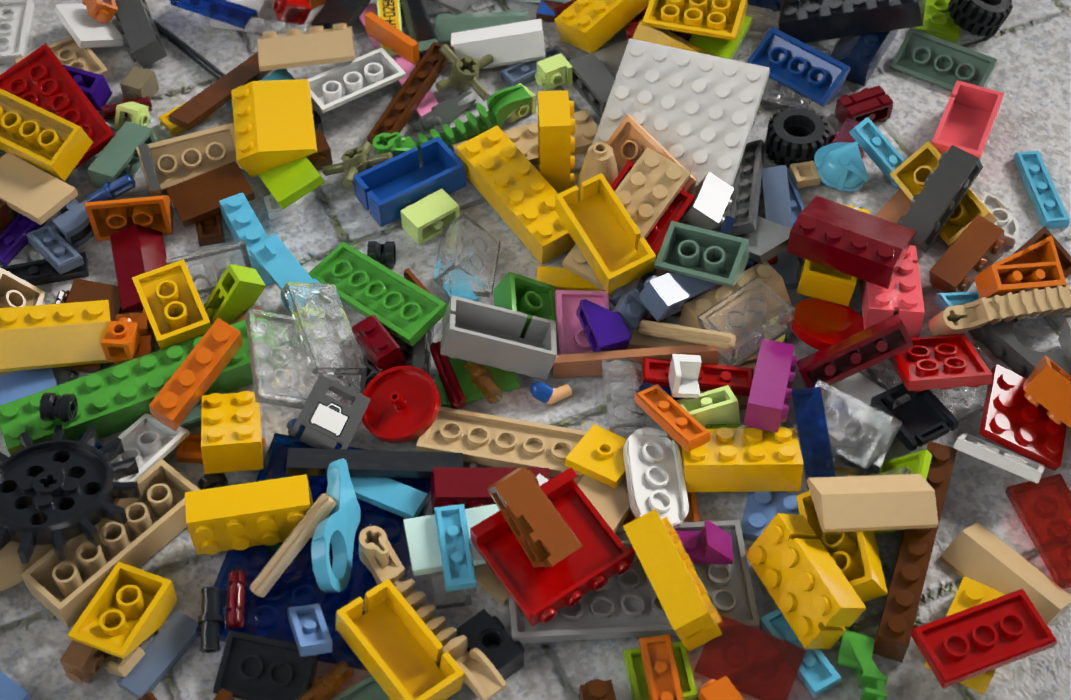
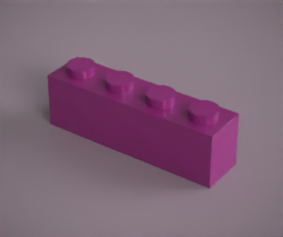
M762 338L743 426L778 433L780 421L786 422L798 360L797 356H793L795 345Z

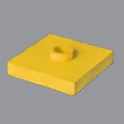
M594 424L565 458V466L572 467L573 470L616 489L626 476L623 447L627 439Z

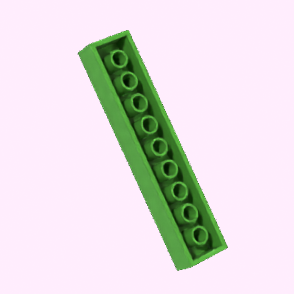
M263 314L231 325L241 332L243 345L205 394L222 389L224 394L285 372L281 350ZM205 334L0 405V427L10 456L23 449L20 434L27 432L32 438L33 443L36 444L53 440L55 425L62 424L66 440L79 441L90 426L95 427L98 440L128 429L145 413L151 414L149 404ZM44 393H55L57 396L75 394L78 401L75 421L72 423L62 422L60 419H55L52 422L42 421L39 412L42 395Z

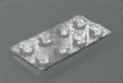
M287 282L283 290L313 374L362 375L366 370V366L335 284Z

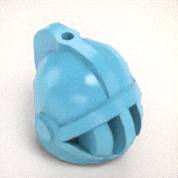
M858 141L853 143H831L819 148L815 153V164L819 176H821V181L825 186L833 189L837 188V190L842 192H853L860 189L868 181L869 176L860 155Z

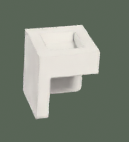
M672 354L668 374L672 397L699 398L698 377L702 363L700 355Z

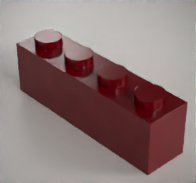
M896 314L798 360L797 367L810 394H813L914 347L901 318Z
M433 468L430 481L432 514H434L435 507L464 504L465 509L495 504L486 488L519 468ZM526 468L532 471L536 477L540 473L550 480L549 468Z

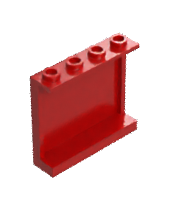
M572 467L539 486L583 545L554 566L533 567L500 510L470 528L471 543L532 627L540 622L545 624L551 621L557 615L558 610L566 605L567 607L576 605L583 598V594L591 589L593 591L599 590L608 582V578L616 573L622 575L633 566L634 548L627 549L580 489L577 485L578 475Z

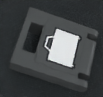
M320 374L289 435L295 437L301 426L305 430L300 441L316 449H334L336 444L341 446L340 449H347L371 399ZM329 390L352 401V406L350 407L326 395L327 391Z

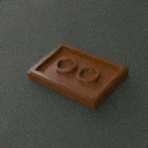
M236 161L166 188L167 194L184 227L221 213L219 200L242 192L247 201L255 199L254 193Z

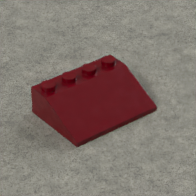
M816 196L802 210L791 228L787 252L889 289L916 235V230Z

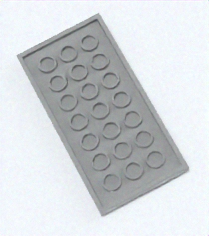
M740 520L710 521L731 535L733 565L693 563L698 577L701 579L712 604H714L722 619V622L717 625L721 633L758 631L760 622L748 560L745 556L746 550ZM705 521L682 522L675 530L702 531ZM621 525L615 534L625 547L630 549L633 546L623 528L624 525ZM636 552L633 566L622 575L616 573L611 576L602 588L597 591L591 589L586 592L576 605L572 607H567L566 605L557 611V615L551 621L545 624L540 622L532 627L508 594L511 638L513 641H520L521 643L651 637L665 634L677 635Z

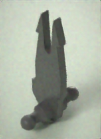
M473 91L458 93L459 96L433 106L430 112L421 116L417 122L412 123V130L430 133V129H435L438 133L442 132V125L452 122L462 112L471 108L476 99L461 106L458 105V102Z

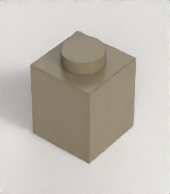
M136 66L131 69L120 83L123 97L128 100L144 98L146 96H149L151 100L159 90L155 72Z

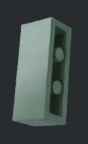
M126 121L116 131V136L104 146L102 152L87 169L92 186L100 189L104 187L106 182L112 183L127 174L133 177L141 167L136 147L155 142L152 128Z

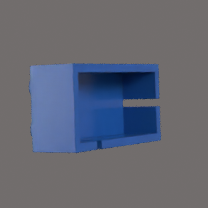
M439 136L420 145L422 167L419 165L418 149L415 147L353 176L356 198L367 211L369 210L370 215L381 227L401 218L400 210L441 188L449 195L466 187L465 164Z

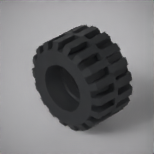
M950 0L948 4V11L950 12V17L955 20L954 22L962 27L961 29L981 37L984 35L988 37L997 33L1013 8L1012 0Z
M804 107L784 108L780 112L774 113L768 123L765 151L769 159L775 160L774 163L778 166L786 165L788 169L790 164L814 161L815 163V153L819 148L826 146L830 132L828 122L823 120L821 114H816L811 109L806 110Z

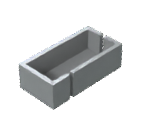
M451 295L442 319L440 354L547 380L557 356L556 321L532 315L522 339L519 337L527 320V314Z

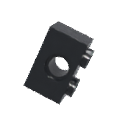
M485 609L457 628V637L461 635L467 637L468 652L474 648L483 652L504 680L524 666L525 650L521 642L513 641L505 632V627L500 619L495 615L491 617ZM489 644L498 645V647L494 649L486 648V646Z

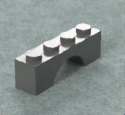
M1015 318L1009 322L1002 320L994 325L989 322L981 328L968 331L974 339L981 342L995 357L1011 368L1014 373L1026 379L1045 355L1071 376V362L1058 351H1034L1025 347L1016 339L1012 329Z

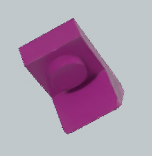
M705 520L702 531H676L692 563L733 565L731 535L709 520Z

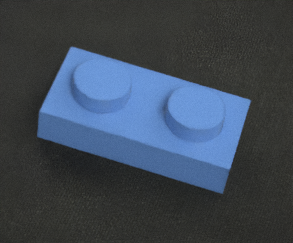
M319 603L289 607L288 619L300 657L332 652V639Z

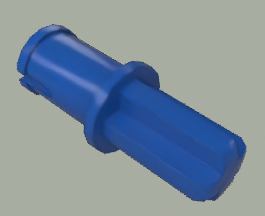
M130 174L112 183L106 182L104 187L86 195L87 202L118 200V196L135 188L136 182Z

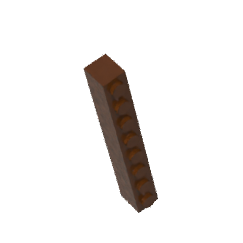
M929 441L926 449L932 454V459L926 481L935 490L939 524L957 449ZM938 526L937 528L904 529L874 641L873 654L903 662L910 643V634L914 627Z

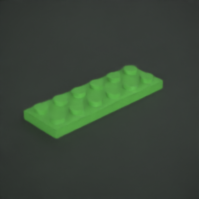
M344 241L308 273L312 279L315 278L319 281L325 292L366 318L375 315L388 332L412 347L444 316L447 308V303Z

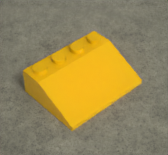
M650 0L642 26L735 41L744 23L748 0Z
M307 79L252 81L231 90L236 159L251 178L317 152L310 85Z

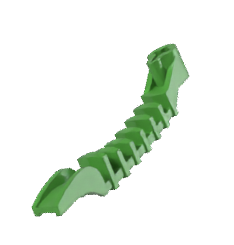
M522 84L497 91L489 97L487 101L489 111H486L485 107L480 103L476 104L479 116L475 117L472 113L467 112L465 113L467 122L462 123L459 119H455V127L450 128L447 124L442 125L444 132L438 133L435 129H430L431 137L428 138L423 133H419L418 142H415L409 136L401 137L399 132L392 134L381 133L373 139L376 155L391 152L392 156L395 157L416 147L420 163L421 144L439 136L449 148H452V144L470 140L497 125H503L509 114L533 100Z
M846 630L840 638L837 665L852 668L859 682L858 688L862 689L860 700H886L887 692L885 691V685L887 684L888 676L883 675L872 660L875 637Z

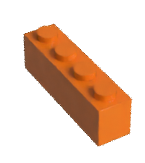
M217 318L149 404L152 417L173 431H176L202 398V395L206 393L243 345L241 332L220 318Z

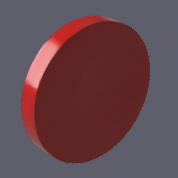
M818 298L805 299L797 303L790 317V326L796 336L818 350H822L864 330L863 318L856 311L848 306Z
M396 366L384 370L368 383L362 395L371 400L361 420L375 438L386 443H405L418 438L432 426L440 410V393L435 382L425 371L413 366Z

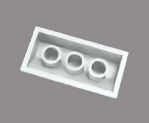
M381 47L356 58L355 61L346 62L307 79L310 85L312 110L321 115L405 78L406 73Z

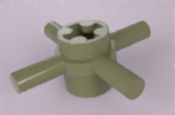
M447 44L442 45L439 49L440 52L453 66L450 71L451 75L435 84L436 89L441 92L452 86L458 91L465 92L472 87L483 101L488 100L491 95L477 78L479 70L494 61L493 56L487 54L477 61L469 56L458 58Z
M365 141L361 147L346 151L341 157L343 162L323 166L322 171L325 176L345 172L346 176L343 180V185L349 188L354 184V175L393 158L391 152L370 156L369 152L372 145L370 142Z

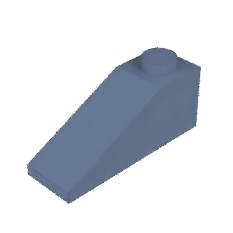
M666 273L659 277L654 275L646 280L643 284L644 289L638 297L656 321H660L682 311L684 304L720 284L677 273Z

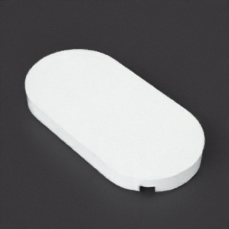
M651 427L640 428L629 436L623 447L631 511L637 519L656 509L660 517L664 518L667 516L673 528L676 529L682 524L689 511L680 449L677 443L667 438V434L663 431Z

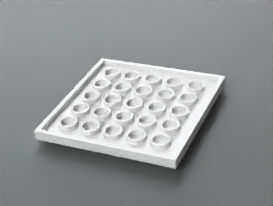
M629 38L592 144L606 143L628 114L685 169L691 172V175L697 180L695 186L710 172L732 187L770 73L769 67Z

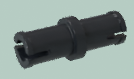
M205 587L201 589V615L198 616V624L201 625L200 652L217 653L221 651L220 625L223 624V615H220L221 589L218 587Z

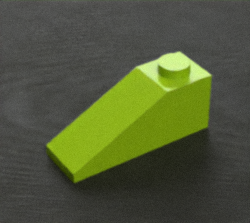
M233 264L228 265L204 304L211 326L217 318H220L227 324H231L254 306L266 287L256 269Z

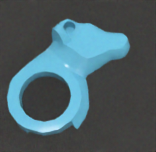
M343 458L331 462L328 466L326 494L335 500L336 506L318 524L312 539L311 557L313 571L319 588L325 593H339L345 590L348 585L352 569L354 539L361 519V509L350 478L348 464ZM330 542H331L332 553H333V566H332V569H331L330 558H329V545H330Z

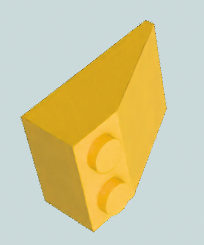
M184 259L132 277L159 349L203 335L211 327V322Z
M118 561L69 632L68 638L119 658H126L163 625L178 600L172 580Z

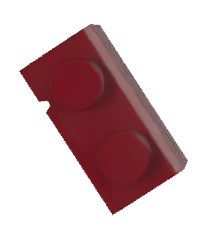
M878 85L872 88H864L860 92L851 95L841 96L837 99L834 114L843 127L850 132L866 117H869L873 123L890 118L894 103L888 94H885L881 86Z
M375 315L367 317L351 328L359 348L379 373L392 367L407 366L401 348Z

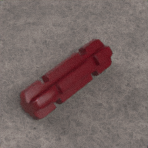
M231 571L228 574L229 586L227 588L226 607L228 612L226 613V624L229 629H240L244 626V587L246 585V577L243 571Z

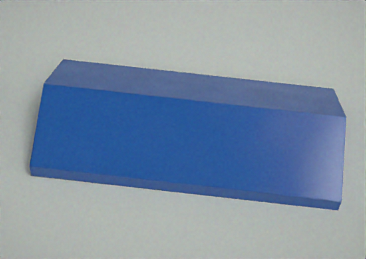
M774 27L770 28L746 62L769 67L770 73L768 78L823 107L839 93L850 71V66Z

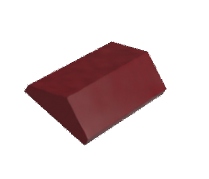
M135 224L110 234L122 313L143 311V305L132 277L168 265L162 232Z

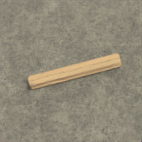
M641 320L638 328L640 334L726 349H733L736 341V336L731 333Z
M323 493L312 505L250 585V590L255 595L265 597L314 534L318 524L336 506V502L332 497Z

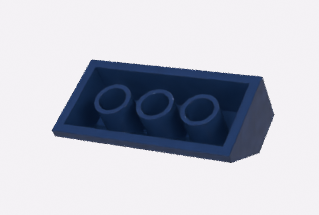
M898 30L843 37L834 48L830 57L850 66V71L845 80L865 86L897 35Z

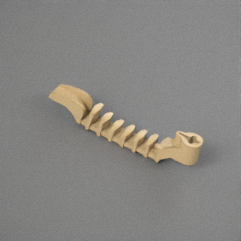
M1058 285L1055 288L1046 287L1042 290L1033 289L1029 292L1024 290L1016 294L994 295L987 299L982 297L963 305L950 306L931 318L929 329L934 336L959 334L981 328L989 322L994 325L1002 320L1009 322L1016 317L1018 320H1021L1027 316L1030 318L1038 315L1041 317L1047 315L1053 317L1059 313H1062V316H1070L1071 287L1070 285L1064 287Z
M377 526L364 528L359 534V558L372 573L377 584L379 585L389 578L443 645L442 654L448 651L465 672L463 682L480 700H489L499 692L506 690L507 683L484 653L477 648L468 652L467 637L465 635L457 637V629L455 627L446 628L445 617H437L436 607L433 604L427 605L425 603L424 592L415 591V581L413 579H405V567L401 564L389 543L385 531Z

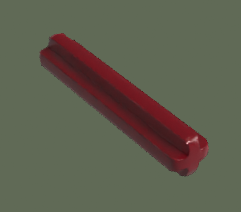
M441 341L432 343L430 345V352L450 405L453 409L464 408L466 406V399L449 356L440 354Z

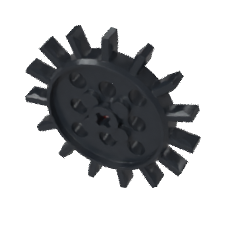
M62 424L55 425L53 440L36 444L33 443L32 438L27 432L20 434L23 449L12 454L10 457L0 452V551L11 540L20 543L17 552L22 564H28L36 545L53 544L54 552L59 561L66 560L67 547L65 541L81 534L95 547L99 546L101 540L95 525L103 518L125 524L128 521L125 508L113 504L115 499L140 498L137 482H116L118 479L139 473L135 457L111 464L112 460L124 453L122 440L117 437L98 450L93 447L98 441L95 427L92 426L87 429L79 441L66 440Z

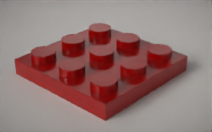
M965 333L910 337L914 347L889 358L907 391L949 390L953 387H979L980 385L992 384V372Z
M996 364L991 369L993 374L992 384H989L987 387L979 435L1055 471L1062 463L1067 425L1063 422L1058 425L1046 414L1049 410L1041 404L1038 406L1033 405L1024 397L1026 392L1023 390V384L1027 380L1026 378Z

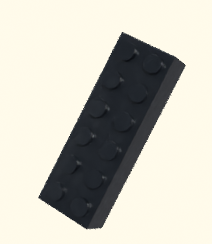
M783 0L778 25L780 31L803 43L923 26L926 0Z

